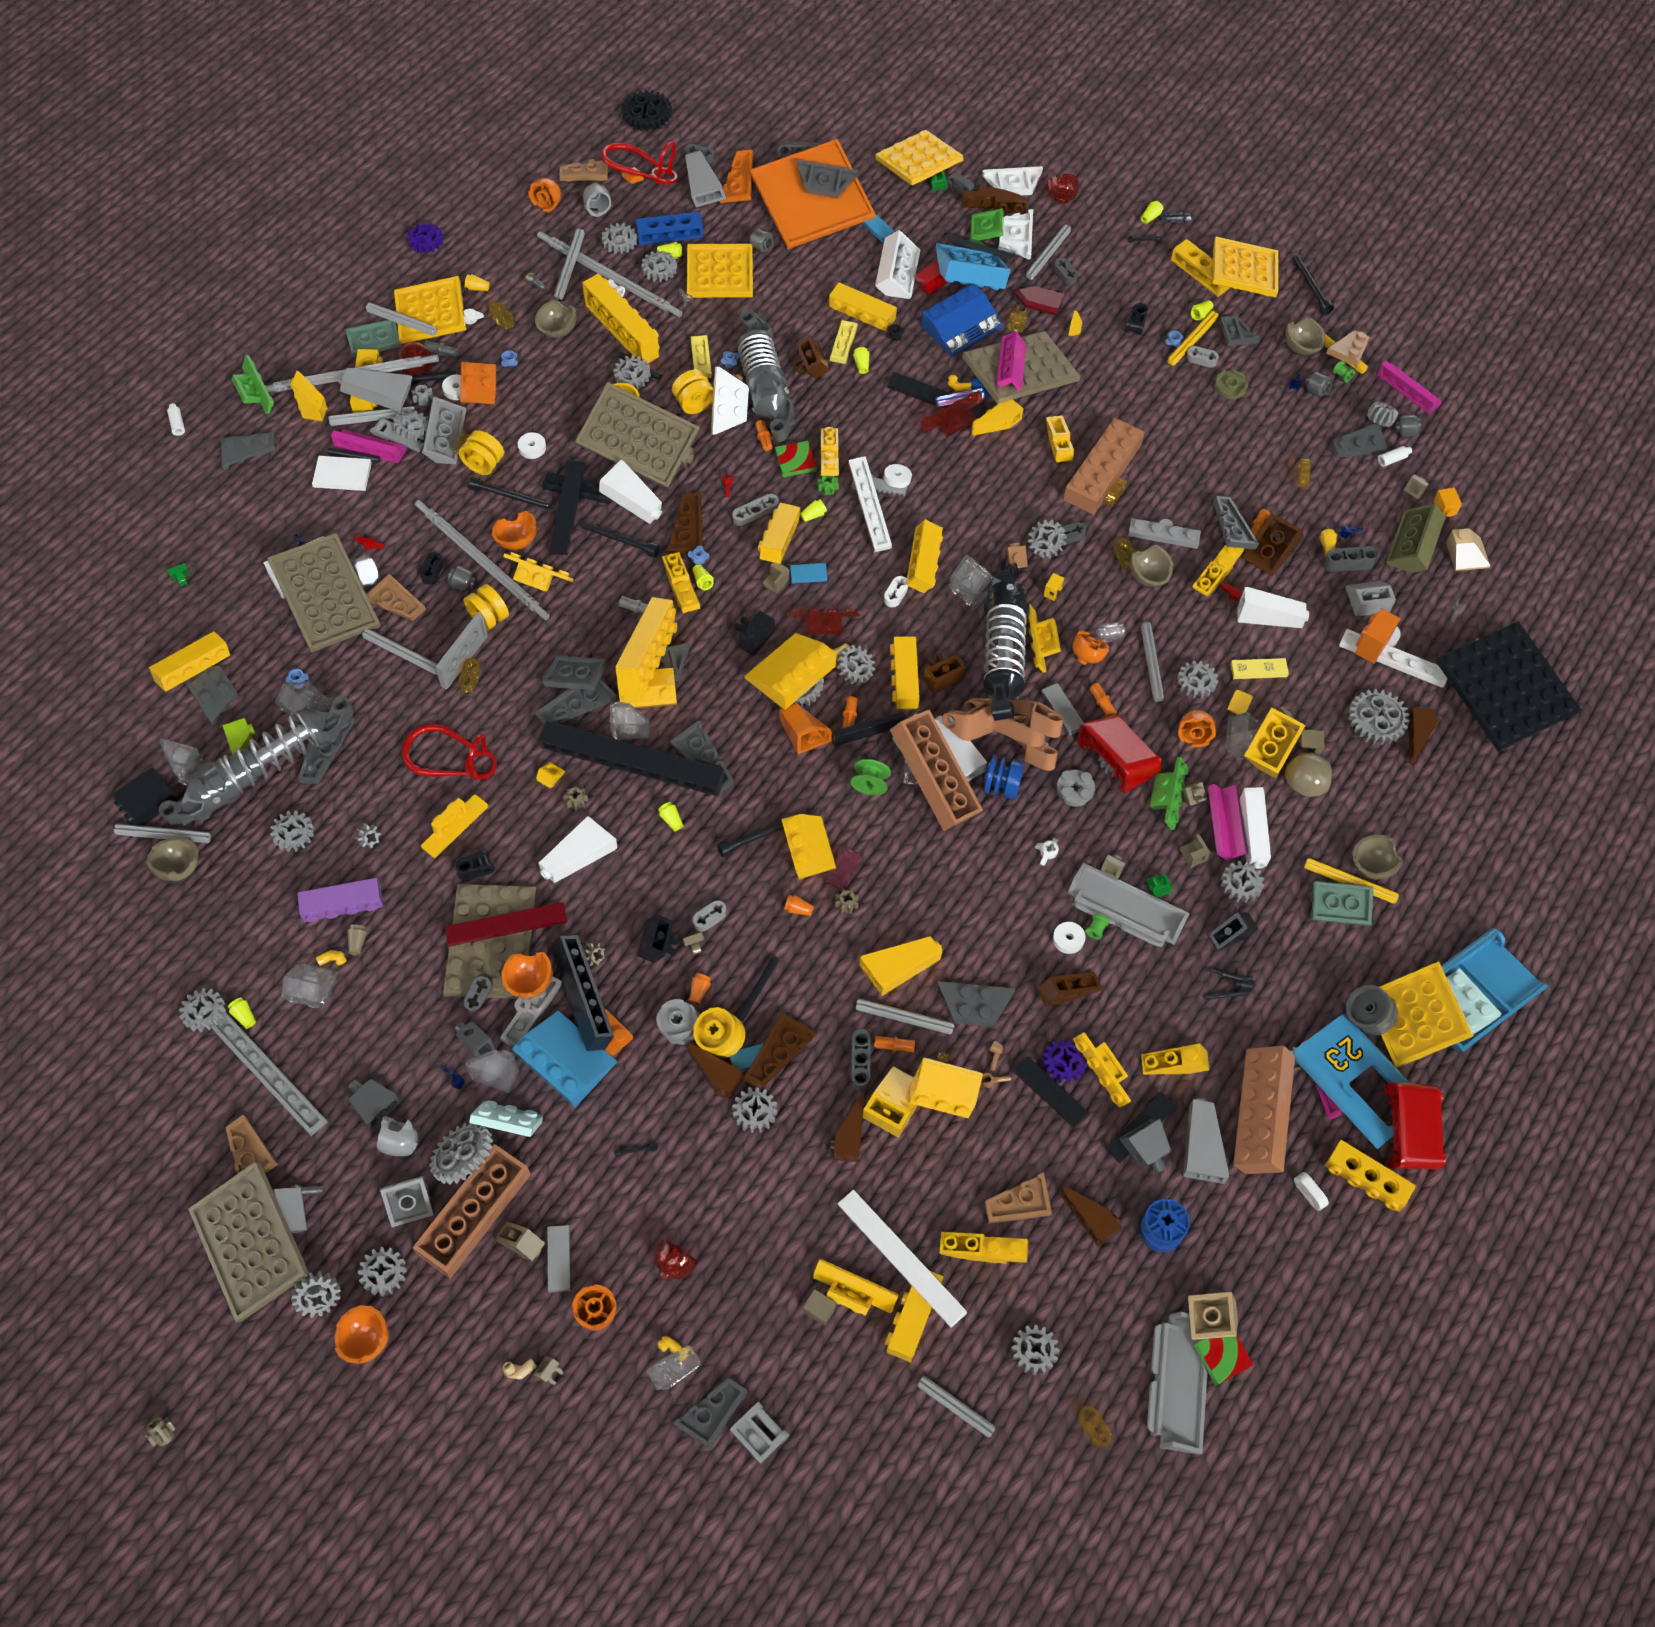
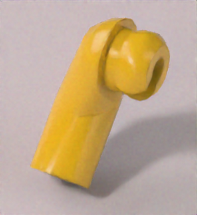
M329 950L315 957L320 966L332 960H335L337 965H342L347 961L342 951Z

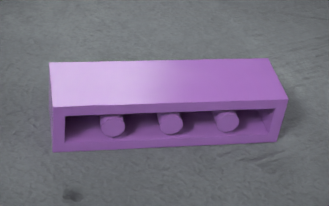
M377 878L297 893L299 913L304 922H315L323 918L332 919L339 915H353L360 911H374L383 907L381 886Z

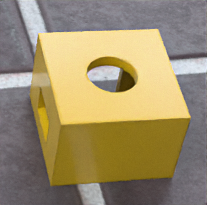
M1053 573L1045 586L1044 597L1055 601L1057 591H1061L1063 587L1064 577Z

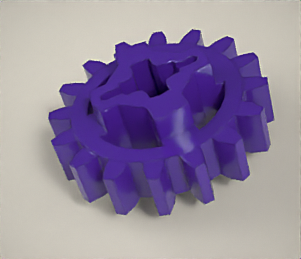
M423 222L421 226L416 224V228L411 227L412 231H408L407 239L410 248H413L414 251L419 250L420 254L423 251L428 254L430 250L435 252V248L440 249L439 245H443V233L437 225L432 226L431 223L426 225Z
M1060 1039L1059 1044L1053 1041L1051 1047L1047 1046V1053L1043 1055L1045 1060L1043 1067H1048L1046 1073H1052L1053 1080L1058 1077L1059 1083L1066 1079L1069 1084L1071 1078L1077 1081L1079 1075L1083 1076L1084 1069L1087 1067L1086 1059L1076 1048V1045L1071 1044V1039H1068L1067 1043ZM1058 1051V1052H1059L1058 1055H1055V1056L1052 1058V1055H1053L1055 1052ZM1078 1064V1067L1074 1071H1072V1067H1075Z

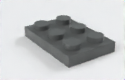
M556 656L542 682L544 687L594 690L608 664L606 659Z

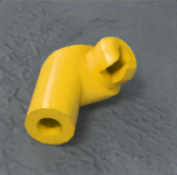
M956 375L949 376L948 385L955 391L971 390V383H960L957 381Z
M663 1336L657 1342V1346L662 1352L669 1349L680 1363L688 1357V1354L681 1345L669 1336Z

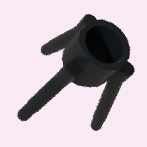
M1214 968L1209 969V971L1221 976L1235 979L1234 988L1238 989V991L1205 996L1206 1000L1245 996L1246 992H1252L1253 977L1237 975Z

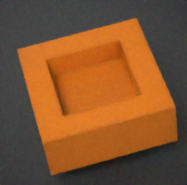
M622 172V177L629 183L635 184L644 180L642 176Z

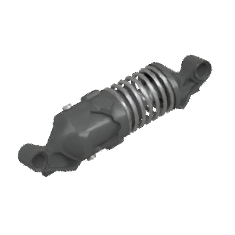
M747 309L740 313L741 324L746 333L739 338L737 350L746 377L745 384L749 388L748 397L752 401V410L757 417L772 421L770 429L774 440L782 442L787 439L791 426L795 425L793 418L795 416L794 405L789 398L790 392L785 373L779 365L773 342L772 328L766 323L765 317L760 318L755 312Z

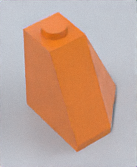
M797 703L790 705L786 710L783 708L779 709V719L797 754L832 742L831 729Z

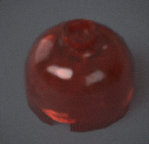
M1062 174V177L1058 178L1055 175L1047 181L1050 197L1060 204H1067L1079 192V179L1076 175Z
M410 342L400 349L398 360L417 356H432V353L423 344ZM433 363L423 364L421 367L404 369L402 371L410 376L426 375L431 370Z
M663 1239L659 1243L654 1255L655 1265L661 1270L659 1275L668 1281L671 1278L679 1280L688 1277L699 1262L691 1255L688 1258L683 1249Z

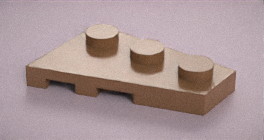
M245 1115L240 1116L226 1127L237 1174L254 1162L261 1163L265 1174L278 1165Z

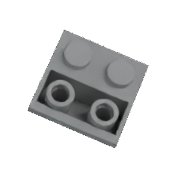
M1382 581L1351 584L1345 587L1355 617L1372 615L1373 613L1377 614L1381 608L1390 612L1396 601L1391 585Z

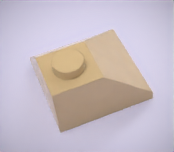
M1469 528L1451 531L1446 545L1455 571L1490 567L1481 537Z
M1232 1292L1188 1296L1192 1340L1237 1336V1308Z

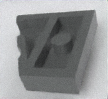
M1237 315L1220 318L1219 322L1227 346L1259 343V336H1254L1250 332V328Z

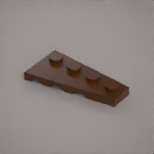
M701 492L683 493L678 517L675 521V528L667 550L668 555L677 552L680 555L688 554L689 551L695 550L697 546L703 547Z
M781 1014L743 1080L762 1090L816 1037L817 1032Z

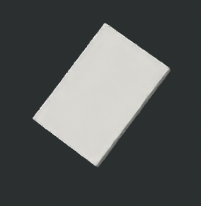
M318 456L312 485L315 488L366 491L372 464L371 459Z

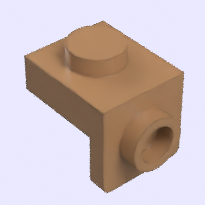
M1020 543L1009 544L1010 547L1005 549L1008 555V564L1016 562L1018 568L1028 567L1026 546H1020Z

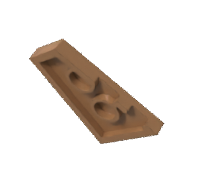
M594 159L589 160V163L586 164L577 162L560 166V181L608 180V166L603 160L595 161Z
M1354 330L1329 347L1326 354L1357 367L1370 337L1363 332Z
M390 574L366 594L370 604L411 621H414L426 610L425 606Z
M1044 1172L1011 1190H1006L986 1200L985 1208L988 1224L1051 1216L1052 1211Z

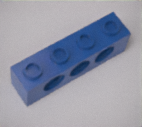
M700 212L636 219L639 245L703 238Z

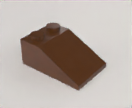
M1272 513L1256 536L1259 543L1256 549H1248L1242 558L1273 576L1296 549L1304 537L1303 531Z

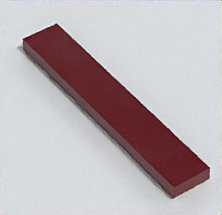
M564 902L448 925L445 926L448 946L451 947L568 922Z

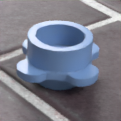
M1171 331L1167 334L1168 339L1165 340V343L1179 347L1184 337L1179 331Z
M510 350L501 354V365L503 367L516 366L518 364L516 360L518 357L517 353Z
M725 351L721 363L728 368L735 367L739 354Z
M697 546L695 550L688 552V557L692 558L693 563L698 565L703 564L709 559V553H706L702 546Z
M293 669L289 672L288 677H286V682L293 684L295 688H300L302 683L308 680L309 676L300 669Z

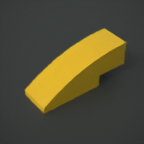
M1063 416L1046 417L1048 436L1055 461H1073L1074 448L1070 441V432Z

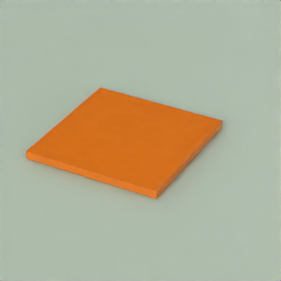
M838 139L750 170L756 187L787 250L876 218V214L857 177L838 199L805 192L797 167V160L853 169Z

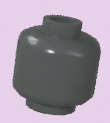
M756 229L750 235L749 241L754 250L767 252L772 248L774 241L770 232Z
M1315 372L1308 376L1306 380L1307 391L1311 394L1322 397L1331 391L1332 382L1328 375Z
M1415 414L1402 415L1399 418V422H1396V432H1400L1402 438L1417 436L1418 432H1421V418H1418Z
M456 566L451 568L447 581H449L450 587L465 592L468 588L472 589L476 578H473L472 570Z

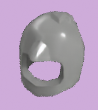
M593 183L585 188L583 192L584 209H587L591 216L595 217L605 214L611 206V197L605 186Z
M383 1116L377 1141L378 1151L391 1156L411 1155L418 1145V1134L412 1127L411 1122L407 1120L404 1124L393 1118Z

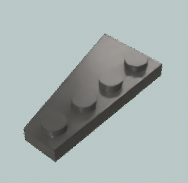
M1216 496L1213 503L1227 547L1256 549L1259 543L1231 497Z
M600 678L594 690L568 689L535 712V717L543 725H545L546 721L562 723L617 700V695Z
M353 717L348 721L350 725L340 731L334 743L320 744L319 747H315L309 741L306 750L307 754L304 757L298 777L300 783H320L354 724L355 719Z
M699 720L670 741V745L680 755L686 757V759H698L705 764H716L724 769L726 777L719 794L734 784L733 778L718 756L717 750L713 747Z

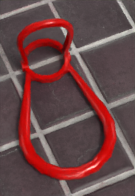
M670 141L664 146L659 163L642 149L630 144L612 143L601 150V159L614 170L651 178L657 184L672 185L677 181V174L672 170L676 152L675 141ZM672 145L668 168H664L663 160L665 153ZM618 149L628 150L638 154L657 167L649 175L611 161L607 157V153ZM662 172L672 175L673 179H661Z
M440 724L423 725L413 730L404 740L401 750L405 765L410 771L420 776L465 775L470 776L473 780H483L492 776L497 768L496 758L487 750L484 734L477 735L473 744H471L454 730ZM430 731L442 732L470 748L469 756L465 763V772L425 769L415 765L409 755L411 743L419 735ZM480 740L482 743V750L476 748ZM481 755L491 758L493 761L492 769L486 774L479 775L474 767L473 758Z

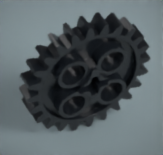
M639 90V94L633 92V96L628 95V99H624L625 103H622V117L625 119V123H629V126L634 125V129L640 127V131L643 128H646V131L649 128L655 130V127L660 129V124L665 126V122H669V118H671V102H669L668 98H665L664 94L659 95V92L654 94L653 90L650 93L645 90V93Z

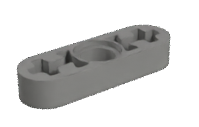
M767 494L736 508L732 513L734 524L743 526L772 513L779 506V498L775 494ZM754 507L760 508V511L752 512L751 509Z

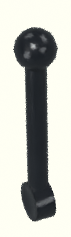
M1129 236V237H1128V242H1130V243H1132V242H1134V241H1156V242H1160V241H1161V236H1156V237H1134V236Z
M653 1142L650 1146L625 1150L616 1149L614 1154L620 1157L622 1154L651 1150L655 1152L658 1149V1145Z

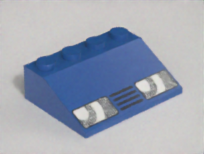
M973 283L922 312L921 327L953 357L1003 328V323L984 292Z

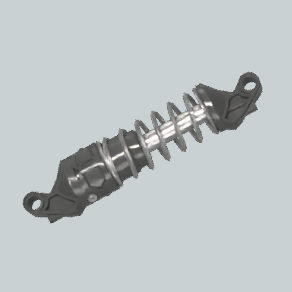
M345 696L336 697L332 702L329 712L311 711L301 708L298 710L299 712H296L302 723L301 725L292 716L288 717L292 728L291 731L287 732L280 724L275 725L279 736L278 739L274 740L270 734L263 731L262 736L266 743L265 747L262 748L255 740L250 739L251 748L243 750L237 747V752L230 757L224 755L223 760L219 758V760L205 763L201 770L189 776L188 786L182 802H163L159 807L160 814L169 824L182 823L184 826L193 820L209 819L215 810L223 805L235 802L237 797L243 794L245 787L249 785L255 786V781L258 780V777L262 776L267 779L268 773L264 766L266 763L270 762L276 770L281 771V765L277 759L281 754L289 762L293 763L294 758L290 751L292 747L295 746L301 754L306 755L307 751L303 743L306 739L315 747H319L320 744L334 743L340 731L350 725L348 721L354 714V709L348 698Z

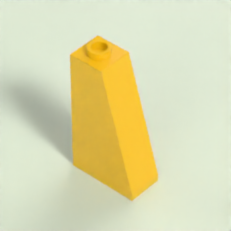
M930 936L860 957V967L883 996L941 960L942 947Z

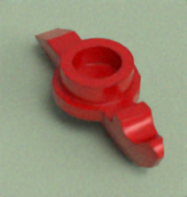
M354 537V541H357L359 544L362 543L367 550L374 548L383 549L385 546L382 543L376 542L372 537Z
M1225 582L1221 583V587L1225 592L1229 593L1228 597L1231 600L1238 601L1241 599L1243 591Z

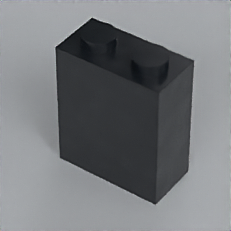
M153 767L112 793L116 799L114 804L120 812L122 810L126 812L124 816L128 822L141 826L160 815L159 807L163 802H178L172 790Z

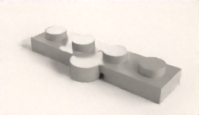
M1131 518L1128 536L1198 549L1201 531L1173 526L1172 521L1169 519H1162L1159 523Z
M552 976L550 985L542 994L530 999L518 998L515 1002L517 1013L501 1035V1041L514 1047L531 1031L563 985L562 981Z

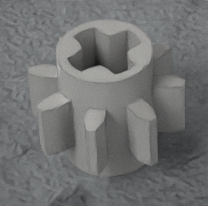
M425 384L418 385L415 390L411 391L413 402H418L420 406L429 405L430 400L433 399L432 388H427Z
M364 823L362 828L356 829L358 836L355 839L361 841L359 845L365 847L367 844L368 847L373 848L375 843H379L378 836L381 833L375 831L377 829L375 825L372 824L369 828Z

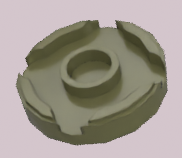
M1236 370L1220 372L1214 382V388L1217 393L1227 399L1241 398L1245 395L1249 386L1246 376Z

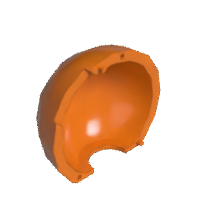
M527 511L518 513V518L514 521H507L505 518L498 519L492 528V536L497 544L513 551L526 548L535 539L537 533L536 519L533 514Z
M544 952L536 953L535 956L512 954L504 964L501 973L502 983L505 989L515 997L522 999L533 998L542 994L550 985L553 976L552 964Z
M360 1305L351 1308L340 1318L336 1325L337 1329L334 1337L336 1348L334 1349L339 1357L348 1363L363 1364L371 1361L382 1352L389 1339L387 1321L381 1312L372 1306Z

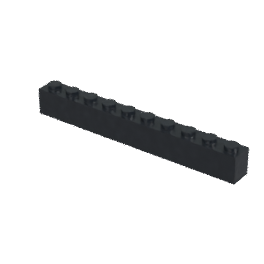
M546 721L538 739L542 749L717 797L726 777L724 769L716 764L708 765L698 759L690 760L679 754L676 756L671 755L664 750H653L646 745L638 746L628 740H616L609 735L601 736L594 731L580 730L576 726H564L557 721Z

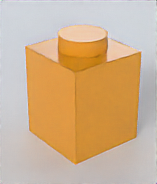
M1455 488L1438 490L1433 500L1444 516L1448 517L1457 515L1462 505Z

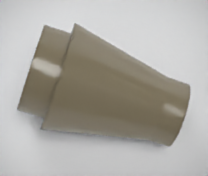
M350 925V928L347 930L348 954L360 955L367 935L366 927Z

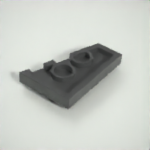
M1377 423L1337 438L1332 442L1336 458L1383 454L1387 451L1380 425Z
M274 432L221 438L223 470L228 469L229 465L238 462V464L245 462V459L252 456L259 457L275 451Z
M728 1378L710 1392L699 1404L694 1405L680 1419L675 1420L673 1425L710 1450L748 1391Z

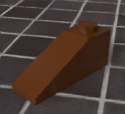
M1413 707L1408 718L1410 720L1408 724L1409 764L1415 762L1434 728L1438 727L1439 718L1436 717V709Z
M1095 972L1049 977L1037 990L1044 1006H1051L1102 990V987Z
M689 1043L688 1051L714 1092L722 1098L726 1096L731 1099L743 1080V1072L696 1045Z
M864 1096L858 1098L836 1132L835 1140H831L830 1153H834L833 1160L859 1161Z
M1067 1186L1062 1189L1061 1197L1098 1247L1119 1233L1121 1222L1115 1214H1111L1105 1207Z

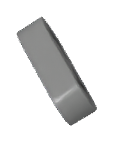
M1191 346L1187 351L1186 358L1191 363L1214 367L1218 362L1219 355L1209 349Z
M714 901L697 912L693 917L694 928L697 931L703 932L720 922L727 914L726 905L722 901ZM714 908L721 909V913H714ZM698 919L705 920V924H698Z

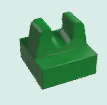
M944 171L928 178L932 191L947 189L948 183Z
M185 563L167 570L172 582L178 580L181 587L188 584L185 577L190 576Z
M1166 874L1148 878L1146 881L1152 896L1157 898L1171 894L1173 891Z

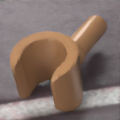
M996 1041L993 1042L989 1050L994 1053L990 1067L991 1071H995L997 1061L1003 1051L1002 1044Z
M984 1073L982 1079H991L990 1082L983 1083L986 1088L992 1087L994 1083L1011 1081L1010 1076L993 1077L990 1073Z

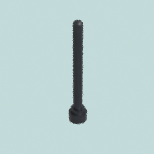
M1295 255L1293 260L1320 302L1319 309L1323 315L1330 314L1334 310L1333 303L1325 299L1300 257Z
M472 476L469 481V490H485L544 509L550 508V503L483 483L478 477Z
M587 522L581 523V528L644 550L650 557L656 558L660 551L659 544L653 542L646 544Z
M779 821L732 842L722 841L717 844L718 851L722 858L731 855L733 849L783 829V823Z
M776 956L770 959L737 1015V1018L742 1023L779 961Z

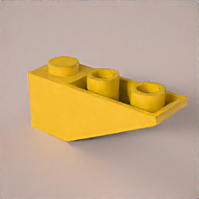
M296 371L290 385L293 388L294 397L297 400L302 418L323 421L328 409L324 396L299 371Z
M1014 400L998 403L997 406L989 409L981 418L974 420L971 434L974 436L1009 429L1022 420L1024 408Z
M1200 1043L1141 1054L1144 1075L1192 1074L1209 1071L1208 1053Z

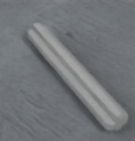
M923 1376L918 1382L917 1386L985 1436L991 1437L996 1428L993 1424L926 1376Z

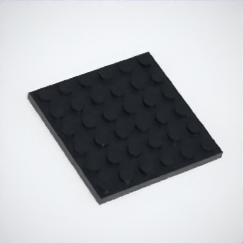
M1519 621L1442 655L1435 660L1498 752L1582 711Z

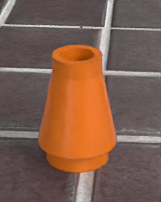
M794 894V896H788L784 910L792 914L811 916L814 905L809 904Z
M699 973L692 977L689 1002L700 1005L701 1000L711 985L710 977Z

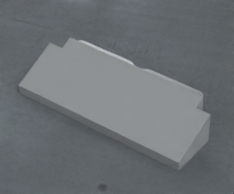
M1085 863L1082 864L1075 875L1067 893L1076 897L1073 902L1076 908L1092 916L1094 914H1101L1108 918L1109 924H1114L1123 931L1160 947L1163 946L1165 941L1175 945L1190 914Z
M1184 1312L1169 1315L1168 1323L1156 1325L1154 1328L1151 1370L1155 1374V1380L1150 1383L1147 1428L1151 1432L1150 1435L1160 1437L1159 1448L1199 1455L1203 1451L1207 1369L1193 1345L1204 1339L1192 1340L1190 1314Z

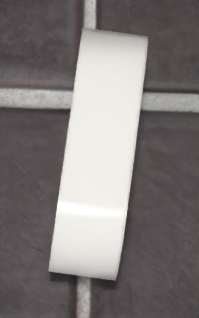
M895 577L884 595V603L888 607L898 606L908 591L906 577Z
M1302 1172L1294 1178L1297 1188L1316 1210L1320 1211L1329 1204L1325 1194L1307 1173Z

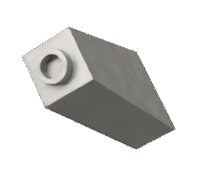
M697 151L685 155L691 196L695 206L700 207L726 199L721 183L702 152Z
M346 368L345 373H341L338 383L341 384L340 392L401 412L411 388L412 376Z
M1203 1098L1193 1099L1189 1106L1183 1177L1225 1184L1229 1178V1171L1214 1103L1208 1102V1100Z

